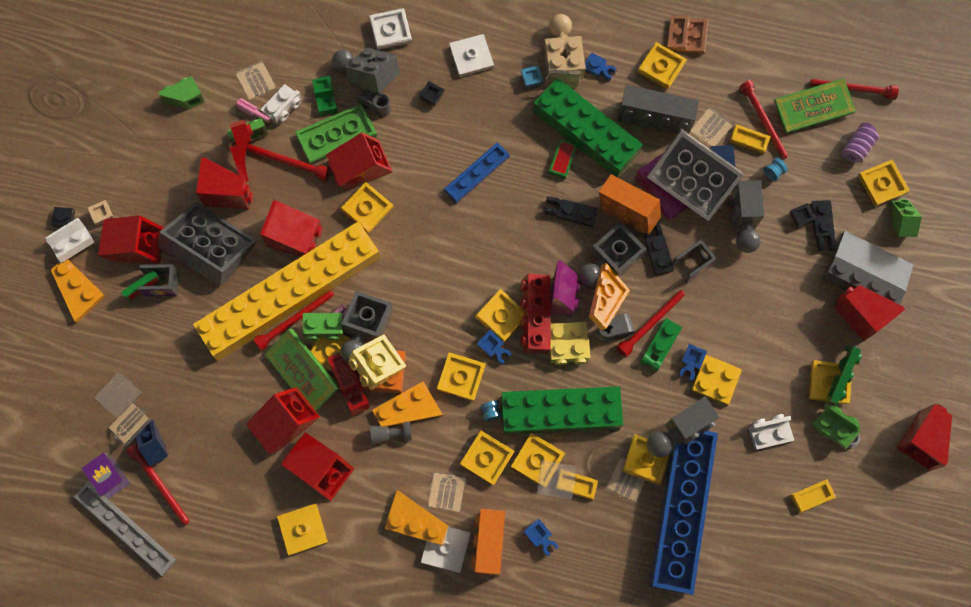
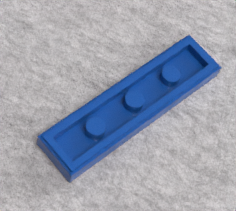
M497 142L445 187L444 192L457 204L510 157V154Z

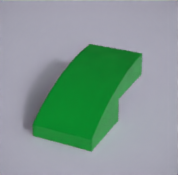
M330 76L312 79L319 115L325 116L338 113Z

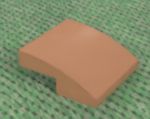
M672 15L668 49L691 54H705L708 19H690L689 15Z

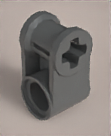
M364 90L361 95L356 97L358 103H362L363 107L370 109L381 117L388 116L391 112L389 97L382 92L376 93Z
M622 314L613 318L604 332L598 328L596 331L598 340L608 342L634 334L635 330L629 314Z

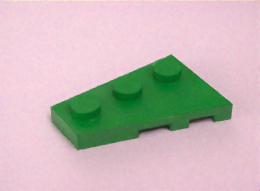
M847 344L844 348L847 354L840 360L838 365L840 374H836L827 396V400L835 404L844 399L846 384L851 382L854 376L852 370L855 364H859L862 354H860L861 349Z

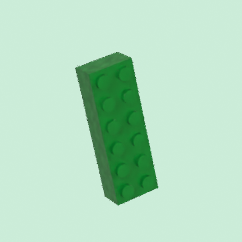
M558 77L534 102V114L568 141L578 144L577 148L617 178L641 151L643 146L641 142Z
M620 386L502 392L501 395L503 435L616 430L623 427Z

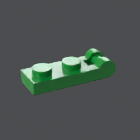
M665 318L640 363L644 366H650L657 373L683 327ZM651 354L658 358L657 361L650 358Z

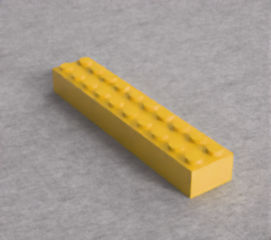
M356 222L193 325L213 357L219 361L251 341L257 335L262 334L327 291H330L379 260V251L361 224Z

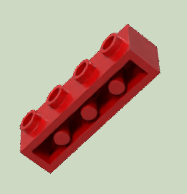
M528 273L520 283V289L523 291L520 308L524 310V316L520 320V326L523 328L520 345L523 347V353L546 354L551 350L550 275Z

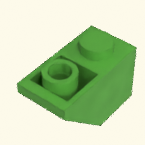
M192 76L183 78L178 83L166 86L158 92L164 103L188 110L205 102Z
M907 199L891 200L892 225L896 234L899 237H918L922 219L921 214Z

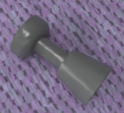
M410 421L404 422L402 428L389 429L386 426H370L372 445L388 441L390 437L403 436L405 441H412Z

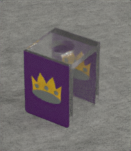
M105 452L81 468L100 496L105 495L108 499L130 484L114 458Z

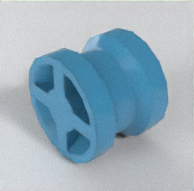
M779 158L773 159L772 164L764 167L766 176L772 181L779 180L780 175H784L788 171L786 164Z
M491 401L480 405V409L484 413L483 421H492L503 417L498 408L500 405L499 401Z

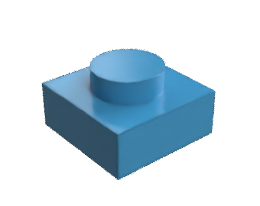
M538 65L521 70V76L526 89L543 84L544 81Z

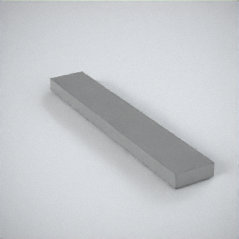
M87 482L74 496L82 506L159 575L164 576L177 561L106 496H100L90 482Z

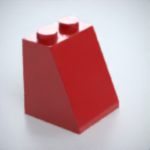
M363 132L326 154L327 164L335 175L334 180L336 184L347 190L393 172L380 141Z
M201 157L196 194L204 207L249 210L250 203H253V192L250 191V186L247 185L245 179L207 158Z
M273 200L260 236L266 247L302 257L316 248L315 242L317 237H321L323 227H321L319 219Z
M141 215L103 219L98 256L115 262L160 263L162 252L158 248L159 232L164 227Z
M861 285L855 289L850 287L836 299L838 303L833 306L863 341L876 334L906 310L903 306Z
M297 387L274 394L246 425L262 444L264 450L271 455L285 448L317 421L320 416Z
M933 404L920 410L896 448L929 471L946 466L948 463L953 415L948 413V410L939 404Z
M306 432L298 439L296 445L281 463L283 467L330 501H332L355 469L340 455Z

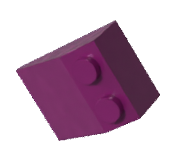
M661 154L637 171L635 180L646 193L660 199V210L669 221L688 208V206L647 178L662 156Z
M559 260L557 261L553 277L551 314L572 316L573 312L577 311L578 299H575L576 292L579 293L580 281H577V274Z

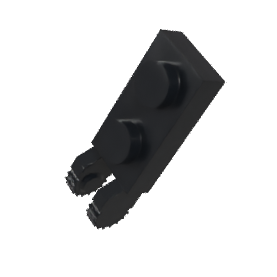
M547 197V203L560 206L558 211L555 208L545 207L543 210L545 214L589 227L594 226L598 208L564 199L560 200L556 197Z
M831 200L812 201L810 205L816 218L813 222V231L818 251H823L824 238H827L829 250H835L836 239Z
M658 221L654 226L657 236L651 237V232L650 234L644 232L645 243L655 275L674 271L666 239L662 233L661 224Z

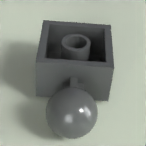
M372 48L364 49L356 58H354L350 51L345 49L336 51L332 57L333 67L338 72L347 73L350 86L380 93L400 74L396 55Z
M739 181L731 194L728 195V205L731 206L729 220L730 223H733V229H742L736 238L737 247L744 253H752L761 244L760 235L753 229H756L765 217L761 181Z
M620 222L592 246L590 253L598 262L582 266L578 273L579 281L585 287H596L601 265L605 263L620 277L644 256L647 249Z
M359 291L355 292L341 324L343 334L353 337L352 340L344 343L340 350L341 358L346 364H349V356L352 351L363 346L364 341L371 342L384 334L393 313L392 303Z
M704 397L672 417L665 424L668 432L656 431L650 434L646 441L647 450L655 457L667 456L671 452L675 441L678 445L682 442L687 445L699 436V431L704 434L716 425L715 420L719 416L707 398Z

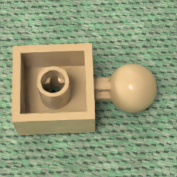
M557 14L552 17L549 23L550 32L557 38L545 39L544 45L547 79L557 78L556 76H549V73L580 74L579 79H583L586 68L581 36L567 37L572 29V22L568 16ZM558 77L561 81L570 79V77Z

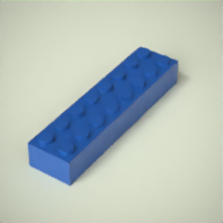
M699 431V436L687 445L684 442L679 445L676 441L673 443L649 587L685 595H694L718 433L707 431L704 434Z

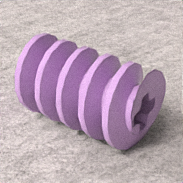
M866 122L861 123L848 141V144L841 151L843 158L851 162L862 163L864 157L868 155L872 146L875 145V141L879 139L875 127Z

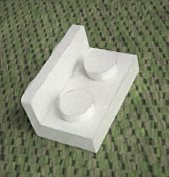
M284 84L260 109L261 113L279 125L288 118L289 113L293 109L298 108L301 104L300 92L297 90L293 91Z
M79 218L45 237V240L52 247L57 259L61 263L95 243Z
M783 414L773 416L770 421L765 422V419L753 421V425L748 429L754 449L759 450L794 441L789 424L791 417H784Z

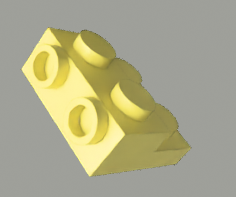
M586 322L551 324L550 363L560 366L566 365L567 362L585 364L586 361H589L590 347Z
M385 335L353 350L349 356L351 369L359 372L361 383L365 387L368 386L370 390L386 382L388 378L404 370L406 367Z

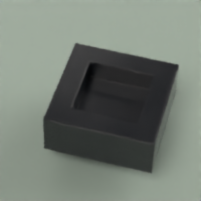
M428 81L419 95L420 99L436 107L444 94V89Z
M808 203L789 212L797 228L816 220Z
M54 207L51 225L62 228L72 222L75 210L73 208Z

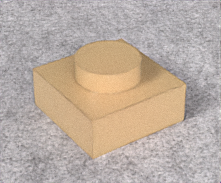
M106 200L88 207L96 226L103 224V219L114 218Z

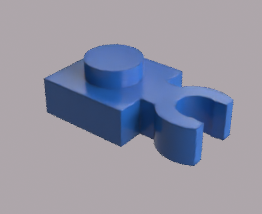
M592 52L585 62L586 72L597 78L602 74L607 81L612 79L608 72L615 74L617 69L612 65L607 66V60Z
M491 330L477 343L489 357L496 354V358L501 364L505 362L501 359L502 353H506L508 356L512 355L509 350L501 348L504 342Z
M689 344L682 359V363L687 365L681 369L680 376L682 377L685 371H689L691 373L689 380H692L695 376L694 367L697 369L701 368L707 351Z
M540 519L536 520L524 531V534L536 548L540 544L543 546V552L546 556L551 555L547 551L549 545L554 546L555 549L559 548L556 542L548 539L552 533Z

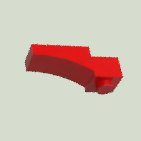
M245 120L230 124L236 142L230 143L229 148L239 176L243 177L247 182L249 179L245 162L246 148L248 142H251L250 136L253 135L250 124L246 125Z
M340 353L328 357V362L351 416L370 409L369 402L355 370H352L350 365L342 360Z

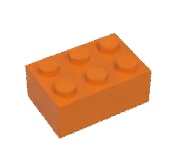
M612 174L599 190L602 211L607 215L617 217L624 224L628 223L634 226L638 232L650 234L661 218L660 199Z
M481 509L480 514L476 513L475 528H479L478 535L474 534L473 548H477V553L472 555L471 569H475V574L500 575L505 511Z

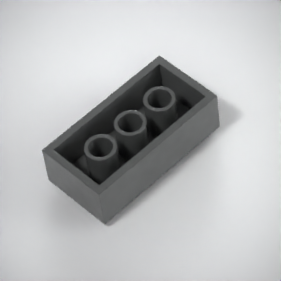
M626 85L617 121H621L624 124H636L642 128H654L660 132H673L676 135L680 129H683L689 134L696 120L699 100Z

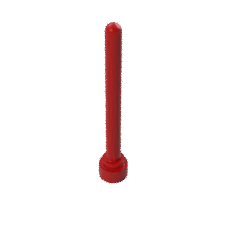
M811 79L809 84L816 87L833 81ZM846 83L849 91L880 94L890 100H896L899 93V86L897 85L883 88Z
M748 80L739 86L741 93L748 96L768 135L771 136L770 138L780 157L786 159L788 154L754 93L755 85L753 81Z
M247 144L246 150L314 173L318 179L326 181L329 177L330 168L328 166L318 165L316 167Z
M331 290L327 291L267 334L254 337L253 341L263 351L268 347L267 345L270 343V340L301 320L303 313H311L334 296V292Z
M683 290L678 291L628 341H621L616 346L617 351L627 358L632 353L633 346L685 296V292Z
M137 443L132 445L126 451L130 459L138 461L183 525H187L189 523L187 515L152 466L143 457Z

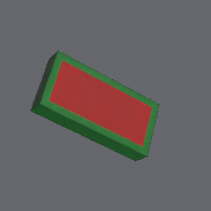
M560 139L548 174L566 179L578 144Z
M152 270L121 293L129 302H132L142 295L138 291V286H156L162 282V279Z

